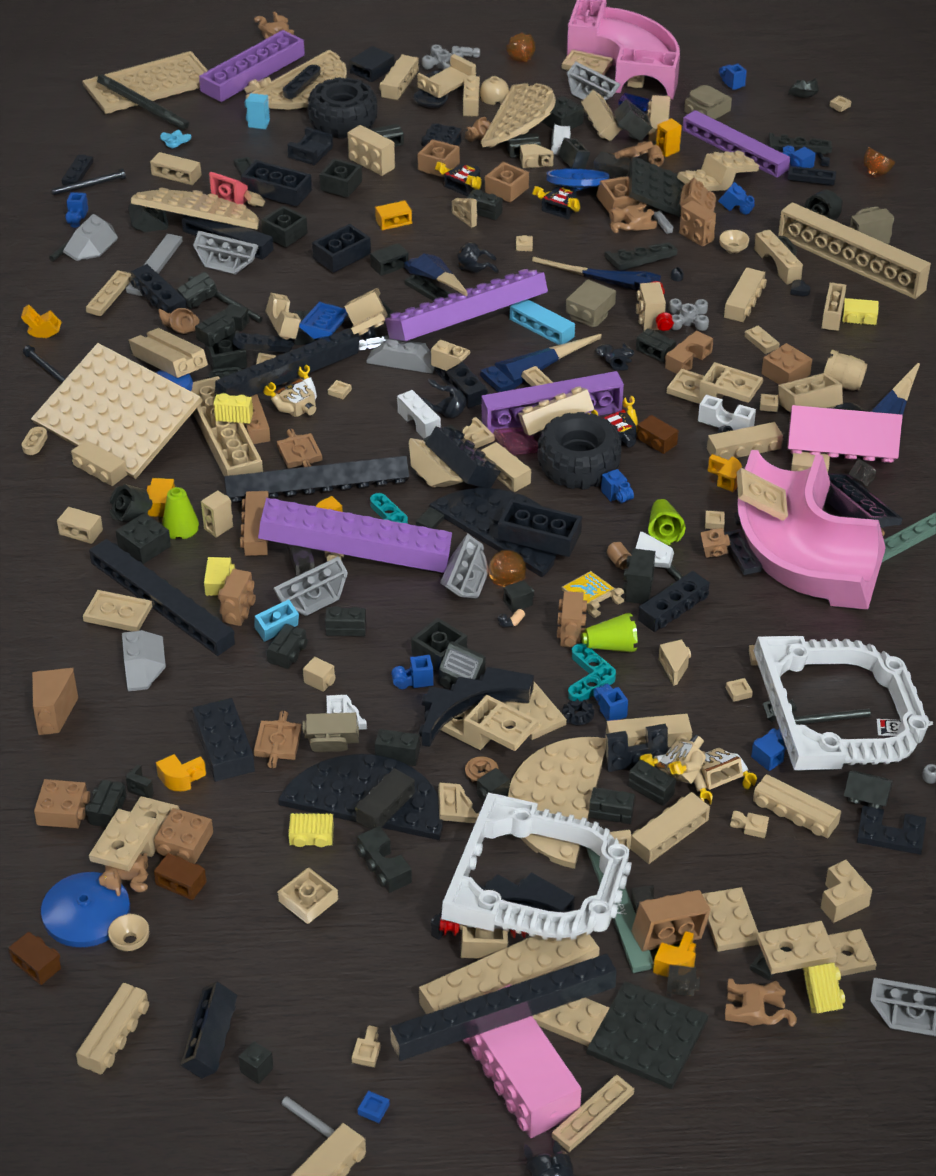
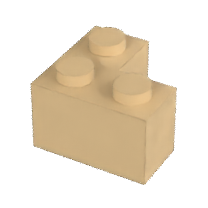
M847 860L828 868L826 886L829 889L823 892L821 909L833 923L869 906L872 889Z

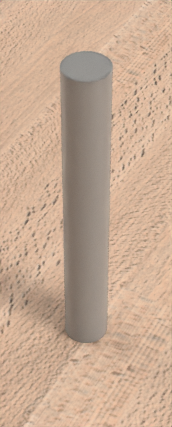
M289 1097L283 1099V1106L329 1138L335 1132V1130Z

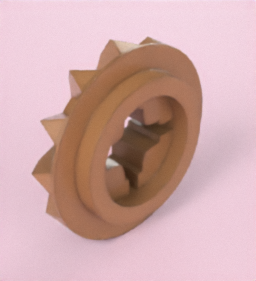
M475 757L466 764V776L473 783L494 768L498 769V765L491 758Z

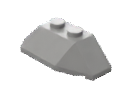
M575 62L567 73L571 94L581 100H584L593 90L607 100L620 87V83L578 62Z
M92 214L74 232L63 253L76 261L100 257L118 237L110 223Z
M198 231L193 245L205 268L234 275L254 260L258 248L256 244Z
M387 339L371 350L367 358V363L431 374L434 372V366L431 365V351L425 343Z
M467 534L451 556L440 583L460 597L478 598L489 572L483 552V544Z
M338 556L273 589L281 603L289 599L298 613L308 616L339 600L348 572Z
M142 630L122 633L128 691L148 689L166 667L163 636Z
M873 978L870 1001L889 1028L936 1036V988Z

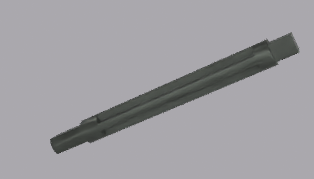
M104 74L98 75L97 82L183 130L189 127V121L112 78Z

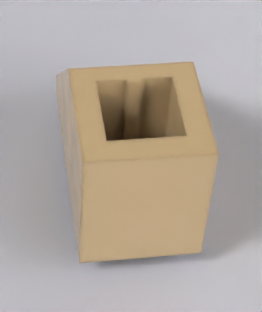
M537 144L520 145L522 168L553 166V151Z
M439 340L431 348V365L447 371L461 363L470 354V350Z

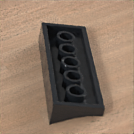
M828 473L830 486L825 501L844 517L879 520L880 528L901 525L902 517L849 474Z

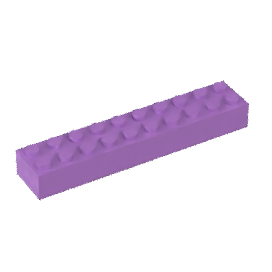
M523 269L518 271L519 274L505 275L504 279L500 280V278L491 280L489 284L482 283L476 285L477 288H467V296L461 293H452L448 295V298L434 299L433 303L426 302L420 304L418 308H407L404 313L390 314L391 317L385 319L389 338L407 341L546 293L548 289L544 272Z
M266 498L258 538L444 573L449 558L452 532Z

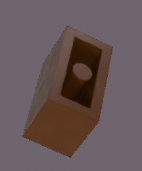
M650 415L637 425V439L662 454H665L678 444L679 430L653 415Z
M170 853L164 857L154 870L156 885L190 900H193L206 884L205 868Z
M29 931L8 947L11 961L40 985L61 969L59 953L54 948L50 949L45 945L41 937H35Z

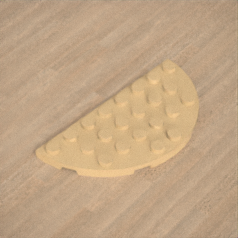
M327 50L271 81L272 83H269L267 86L251 93L268 95L269 108L291 110L308 107V97L312 89L327 79L346 78V66L336 53ZM318 65L321 67V75L294 99H287L283 96V87L307 66Z
M528 83L512 85L481 141L482 146L494 147L500 142L520 134H526L529 132V129L549 116L556 103L552 89L537 83L533 86H529Z
M159 188V190L137 192L131 198L132 204L252 229L258 228V217L251 210L247 209L246 205L218 198L216 194L206 195L197 190L187 192Z
M571 738L555 742L538 750L528 757L517 769L510 784L508 797L538 803L537 810L539 811L548 809L550 810L549 813L557 814V812H562V816L569 817L571 814L574 815L575 819L581 820L584 817L588 821L593 787H597L606 753V738ZM530 834L527 837L521 838L534 852L542 853L556 864L575 869L581 847L580 844L537 834Z

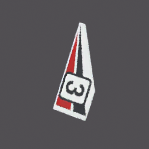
M877 719L878 735L897 736L901 720ZM929 721L928 726L933 725V721Z

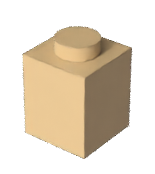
M314 657L303 668L304 683L324 692L335 681L334 666Z

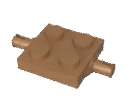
M652 141L638 143L636 146L622 149L611 154L612 160L618 159L623 161L630 157H637L647 153L648 149L653 147Z
M289 429L287 430L289 438L277 441V447L288 469L301 465L310 467V463L322 461V454L311 433L296 435L293 429L291 431Z
M281 711L279 719L276 721H261L254 756L268 757L269 768H272V765L273 768L276 767L277 759L295 760L302 725L287 722L288 713L284 711V715L283 711Z

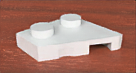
M640 532L636 549L656 551L654 567L670 568L674 555L673 548L644 532Z
M347 695L327 696V713L356 712L359 729H367L366 720L360 717L358 709L351 704V700Z

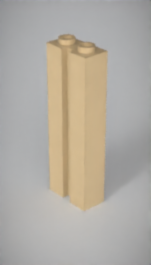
M160 328L147 332L148 337L139 335L129 339L133 356L177 378L208 366L204 349Z

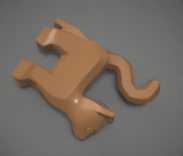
M273 12L274 23H267V20L262 16L254 18L255 22H260L258 27L262 31L265 40L282 30L294 35V31L289 30L288 18L277 15L276 12Z
M639 202V205L627 206L622 209L612 208L609 211L612 221L610 227L614 233H618V229L626 231L655 229L657 222L651 221V216L654 212L648 209L644 213L643 208L646 207V203Z
M141 853L139 854L130 871L105 865V872L99 877V884L109 890H115L117 896L121 894V880H132L130 887L136 892L147 890L148 885L143 883L148 877L146 871L148 868L147 853H143V856Z
M728 979L727 1000L743 1002L742 1007L727 1004L725 1020L747 1023L752 1026L761 1024L775 1025L782 1018H787L790 1026H794L797 1022L796 1015L787 1009L779 1010L773 1016L765 1014L764 1002L785 1008L783 996L786 991L782 989L779 982L773 981L763 986L754 983L735 984L733 979Z

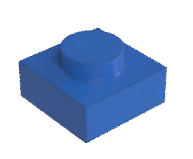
M368 1091L358 1108V1115L379 1123L390 1105V1099Z

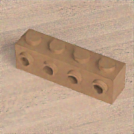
M256 394L251 396L253 406L251 422L249 424L243 423L253 444L270 441L269 425Z
M268 491L246 492V499H242V508L245 510V512H242V523L245 524H241V535H244V537H240L241 548H244L245 556L268 555V540L258 538L266 498H269Z

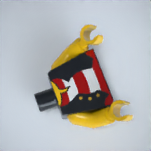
M437 162L435 170L444 175V187L467 197L473 190L481 188V171L478 166L471 168L461 164L453 169H448L444 163Z
M534 187L532 194L542 200L543 212L569 219L573 211L578 212L580 210L577 193L573 188L564 189L556 187L552 191L545 193L543 188Z
M630 396V403L626 401V397L622 402V405L628 411L623 409L603 417L617 430L621 445L626 444L628 447H632L636 443L638 425L635 409L632 408L635 399L633 396ZM596 410L591 411L592 414L598 415Z

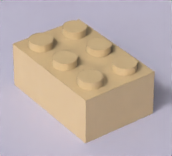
M361 125L348 132V154L350 160L381 176L395 168L394 141Z
M826 373L778 385L779 404L790 413L792 405L834 408L836 405L843 404L842 384Z

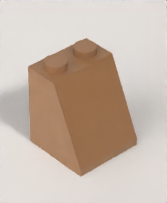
M65 668L32 672L33 709L38 735L59 733L78 700L74 669Z

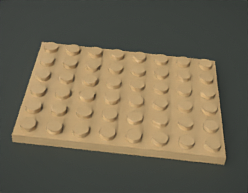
M97 343L34 414L31 420L33 423L75 446L88 440L126 461L127 475L137 479L203 400L199 395Z

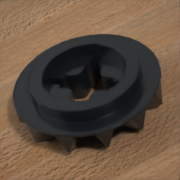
M577 698L576 701L569 700L568 704H564L562 715L570 724L584 725L593 719L594 709L591 703L586 702V699L579 701ZM582 709V711L575 714V710Z

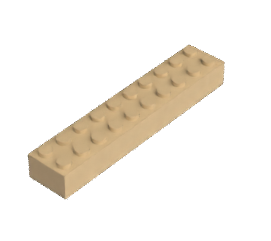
M793 202L781 211L778 236L789 238L794 245L914 299L926 291L931 263Z

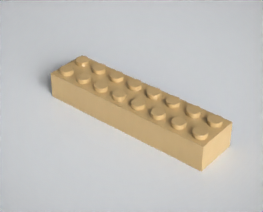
M219 376L193 382L191 392L199 395L203 400L194 410L193 414L223 476L263 472L262 460L243 423L215 420L213 405L215 400V380L220 379Z
M587 932L577 935L576 939L571 940V937L562 938L561 941H556V938L550 937L545 940L542 939V936L535 935L419 987V1002L425 1013L429 1014L497 991L510 984L514 985L599 956V947L590 934L587 935Z

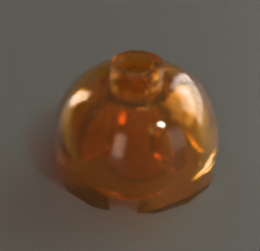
M521 33L515 35L509 40L510 43L506 44L509 56L515 61H528L535 53V41L530 34L525 35Z
M868 148L863 158L864 166L868 169L867 172L874 176L876 174H887L895 164V161L871 148Z
M499 551L490 559L488 575L492 578L494 584L503 587L522 581L526 576L525 561L515 551Z

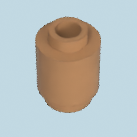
M653 145L652 148L648 149L646 155L650 164H656L659 167L663 164L664 156L660 147Z
M621 542L610 544L606 552L608 557L617 568L622 570L628 568L626 567L628 555L631 556L629 551Z

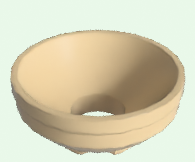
M727 230L720 235V245L728 253H739L748 246L749 236L742 231Z
M127 914L120 916L109 927V939L112 945L119 950L131 951L138 949L149 938V925L139 915ZM128 936H135L137 938L133 943L124 942V939Z

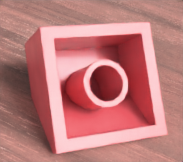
M209 173L211 194H216L218 198L237 204H244L247 201L244 197L246 190L248 191L247 185L217 173Z

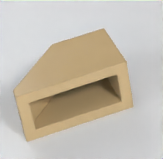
M683 640L661 644L659 649V660L673 686L677 685L688 668L689 658H691L690 649L688 646H685Z

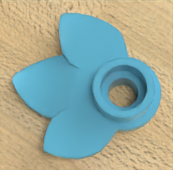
M177 130L172 134L162 133L160 137L166 146L177 148L181 143L188 142L191 139V134L182 135L180 130Z

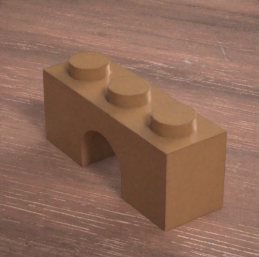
M695 331L666 354L665 368L678 374L680 369L689 371L692 369L693 357L703 360L712 353L713 338Z

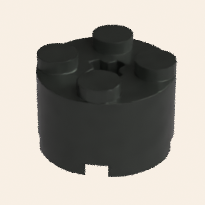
M825 189L809 197L805 202L804 208L829 219L836 220L841 214L843 201L834 192Z
M123 484V486L116 487L111 495L110 504H112V510L109 509L110 515L114 520L129 523L141 514H147L148 510L152 508L153 502L149 499L146 490Z

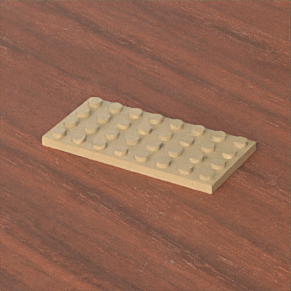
M189 51L105 75L151 101L200 88L199 76L208 70ZM98 76L83 80V86L105 114L127 109L135 105L138 106L98 83Z

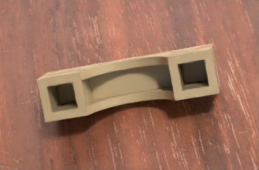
M771 230L756 233L754 250L762 258L773 257L777 265L778 276L786 284H790L797 279L801 280L803 264Z
M270 293L266 313L281 338L296 339L301 319L298 314L289 312L290 301L287 296Z

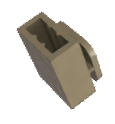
M702 85L692 90L690 97L685 99L684 112L690 114L696 110L715 120L731 111L732 98L711 86Z
M877 206L866 208L851 216L850 228L890 244L894 217L886 208L880 209Z
M586 280L566 299V313L570 314V318L591 327L598 326L607 318L608 311L615 305L616 290L591 280Z
M356 712L306 714V721H303V733H305V738H308L312 751L342 752L348 750L347 743H359V722Z

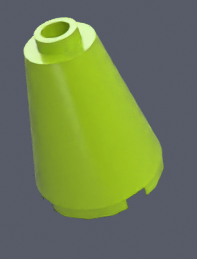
M179 487L168 491L162 525L169 530L170 538L176 539V537L187 539L198 531L199 526L198 518L186 491Z
M659 499L652 505L648 533L651 537L666 545H671L674 541L678 542L685 533V522L667 500Z
M625 613L585 628L584 633L581 634L583 645L586 644L587 648L635 652L637 648L633 647L634 643L638 642L635 621H631L629 618L632 614Z

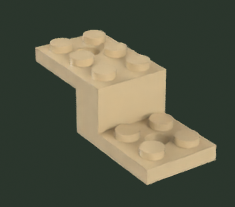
M741 151L714 152L706 154L701 170L679 172L677 178L685 184L695 178L702 182L709 191L728 190L733 183L736 173L758 171L759 165L753 159L746 157Z
M378 288L349 301L345 305V309L353 323L351 329L354 334L362 335L368 332L371 326L374 325V328L384 324L388 314L379 298L381 293Z
M714 362L705 376L680 369L667 387V394L698 404L702 402L705 395L722 399L725 395L749 403L762 385L763 377Z
M486 695L475 708L457 715L445 724L441 730L479 750L492 739L516 751L536 729L538 720ZM463 717V719L456 720L454 718ZM514 726V728L507 729L505 727Z
M141 796L131 812L118 809L90 852V861L130 871L140 853L142 855L147 853V856L150 857L154 855L156 851L155 836L172 808L179 809V806Z
M822 921L757 934L758 943L771 974L826 963H835V967L839 968L841 976L876 969V962L861 929L828 935ZM789 947L792 951L785 952L780 948ZM842 951H850L853 955L846 956Z

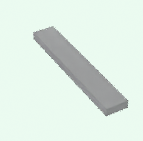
M167 234L145 264H148L159 274L183 242L182 237ZM130 282L126 288L127 293L142 296L141 292L134 288Z

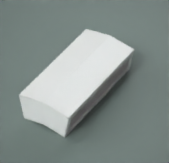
M554 125L551 140V151H553V154L558 155L563 138H570V126Z

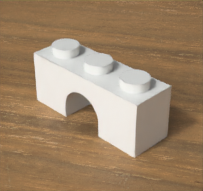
M413 390L397 396L398 413L406 421L415 420L416 431L423 439L430 436L436 426L441 427L440 417Z
M705 395L700 403L699 422L716 427L728 425L733 430L754 426L756 409L739 404L734 413H729L722 406L723 399Z

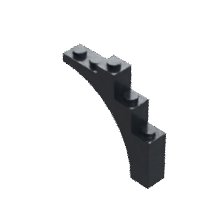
M487 667L485 674H481L480 680L458 677L456 684L452 685L451 690L430 686L428 693L424 694L422 699V706H425V724H421L419 735L422 737V746L430 747L435 736L445 724L457 715L475 708L486 695L500 702L529 703L534 690V675Z
M532 872L526 879L523 878L519 885L498 874L492 880H489L484 887L477 884L484 891H496L500 894L501 900L551 912L565 913L574 911L575 896ZM442 911L436 914L430 923L431 936L438 940L444 936V931H440Z

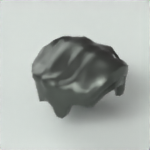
M814 78L806 83L804 79L801 82L797 80L788 90V93L801 98L812 97L819 91L817 79Z

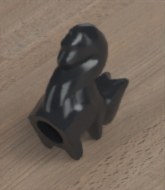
M623 343L621 349H614L609 344H602L596 348V354L604 357L614 370H628L626 363L632 362L630 357L634 355V351L625 343Z

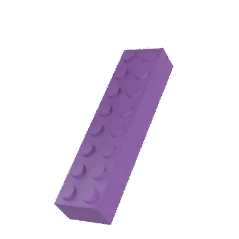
M282 30L200 75V91L222 102L249 85V81L254 79L259 81L304 56V40Z
M615 371L482 395V423L494 435L523 430L518 413L522 412L523 408L528 406L533 408L538 406L540 401L546 399L549 401L553 400L556 395L560 393L568 394L571 392V389L579 386L588 389L594 410L598 412V416L615 413L622 410L624 384L618 372Z

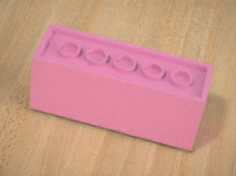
M792 405L787 450H791V454H801L802 451L810 452L811 455L825 453L831 458L845 455V459H857V456L863 457L865 461H874L875 458H881V462L892 463L893 460L898 459L902 415Z
M532 1016L463 1040L464 1043L470 1045L475 1060H480L486 1077H491L496 1092L499 1096L502 1095L504 1097L507 1109L511 1114H515L520 1129L523 1132L526 1131L530 1139L562 1124L580 1108V1085Z

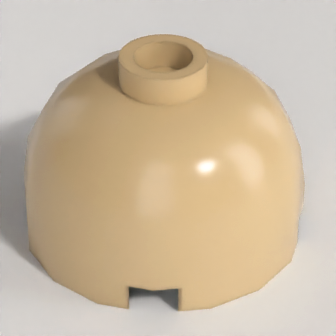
M496 76L485 80L480 87L481 100L491 105H495V102L502 104L509 92L507 83Z

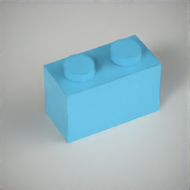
M250 93L248 99L245 100L248 127L266 129L270 122L268 95Z
M288 599L255 615V629L265 642L277 636L285 624L294 627L298 626L299 614Z

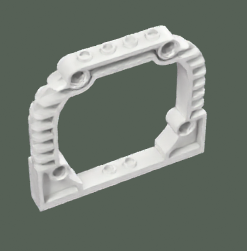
M803 636L757 638L753 651L794 770L842 769L843 763H848V765H854L855 763L860 765H866L867 763L877 765L879 762H883V764L896 763L901 761V759L909 757L917 744L922 742L929 725V720L924 713L922 702L919 701L916 687L913 686L910 672L907 671L904 662L900 658L890 657L885 651L879 653L875 646L871 644L863 645L862 641L859 640L851 642L849 639H843V641L838 639H832V641H827V639H822L821 641L810 639L809 642H805ZM806 664H852L872 671L877 682L889 689L898 711L901 723L897 736L883 739H840L837 734L832 732L820 734L805 725H796L792 714L791 703H788L787 692L783 688L780 676L787 670L801 671Z
M488 792L444 898L441 919L489 931H494L497 925L503 927V930L506 931L510 928L516 930V933L519 934L523 931L529 933L531 937L540 935L542 939L547 940L550 937L556 938V941H561L562 938L571 937V940L577 938V935L585 932L588 935L593 931H604L609 927L611 918H616L618 910L616 903L620 904L623 893L620 889H625L627 882L625 875L629 876L632 863L628 862L629 849L625 845L619 844L618 839H614L610 834V830L601 828L596 821L593 824L587 822V818L582 817L579 820L575 819L574 815L571 814L569 817L562 816V812H557V814L549 813L550 810L548 809L539 811L537 810L538 803ZM506 834H513L520 838L527 837L530 834H537L583 845L600 856L599 868L604 873L597 895L586 898L582 903L581 909L565 913L541 910L501 900L499 893L493 890H482L468 876L471 870H475L476 856L481 855L484 837L493 839Z

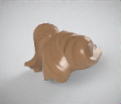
M486 117L479 118L475 121L473 127H467L468 131H466L464 138L470 142H473L475 139L482 140L491 123L487 121Z
M178 308L172 313H167L161 309L158 310L162 324L169 328L172 327L178 333L187 334L194 332L195 326L199 324V318L186 308Z

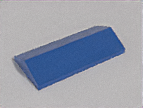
M319 302L300 322L299 327L313 339L330 336L348 317V313L345 308Z

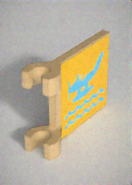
M592 571L561 587L562 591L584 592L583 600L587 601V611L593 618L601 615L597 608L600 607L599 602L611 596L617 605L624 602V599L620 596L624 594L621 588L612 587Z

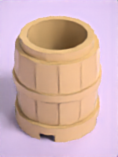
M831 350L833 356L828 358L824 373L841 383L842 389L860 390L868 364L852 355L840 354L839 351Z

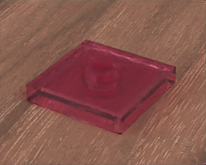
M523 427L494 429L493 434L496 439L512 455L538 453V442L532 435L525 434Z

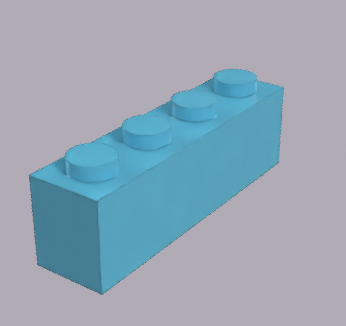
M528 299L510 306V320L558 345L565 344L575 337V323Z

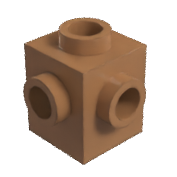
M723 528L701 532L706 558L728 553L727 546L730 545L728 534L724 535Z

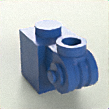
M726 65L719 68L722 81L732 90L745 86L747 70L741 65Z
M793 146L783 147L782 153L790 157V166L814 167L815 152L806 147L794 151L795 148Z
M735 182L718 200L729 211L735 205H739L740 212L745 215L749 214L755 206L754 198L747 196L746 192Z
M71 192L67 199L68 212L65 218L67 223L73 228L79 227L81 219L85 218L87 214L88 203L86 193Z
M618 469L602 474L601 491L610 502L617 499L619 503H624L634 499V493L630 484Z
M430 655L410 657L409 669L405 670L404 667L397 666L391 671L393 683L399 689H405L408 686H413L414 688L433 686V666Z
M607 683L594 688V698L598 701L600 711L607 721L620 720L627 717L628 699L619 687L613 689Z
M773 728L762 738L756 739L752 745L751 757L768 771L784 761V754L787 749L781 730Z

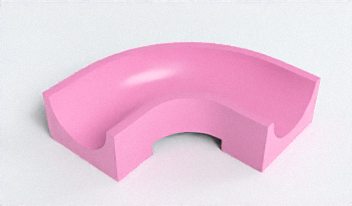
M577 0L568 24L567 56L572 50L613 58V65L616 67L615 81L620 83V87L615 93H621L623 84L631 77L648 75L659 80L664 85L667 96L673 99L678 83L680 50L674 36L662 25L645 16L627 10L606 7V0Z
M751 450L745 470L786 490L788 517L783 521L738 498V513L745 537L762 568L776 581L790 589L810 596L829 599L830 606L868 609L886 549L879 520L838 517L822 510L830 486L823 455H815L812 467L809 469L788 471L768 463L758 450Z

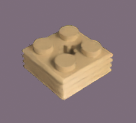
M310 868L305 869L278 891L279 902L307 924L339 899L338 890Z

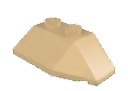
M410 438L411 467L416 470L417 475L427 481L426 483L434 488L436 486L447 487L464 481L425 445V441Z

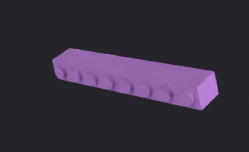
M696 110L683 118V131L723 151H741L746 157L753 159L759 165V169L775 177H779L789 170V156Z

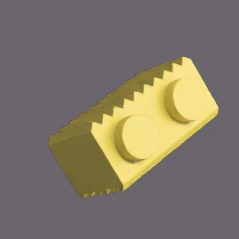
M844 299V323L877 324L878 301Z
M225 393L216 394L213 403L216 421L248 424L251 422L253 416L252 397H246L245 395L230 396Z
M208 557L204 581L205 595L216 596L219 594L220 589H223L226 577L230 576L232 570L235 569V564L231 563V558Z
M290 814V845L297 847L305 845L325 847L326 845H332L333 814Z
M835 963L804 967L803 971L811 1012L821 1013L843 1009L842 1003H845V995L843 990L839 989L838 980L841 979L839 968L835 967Z

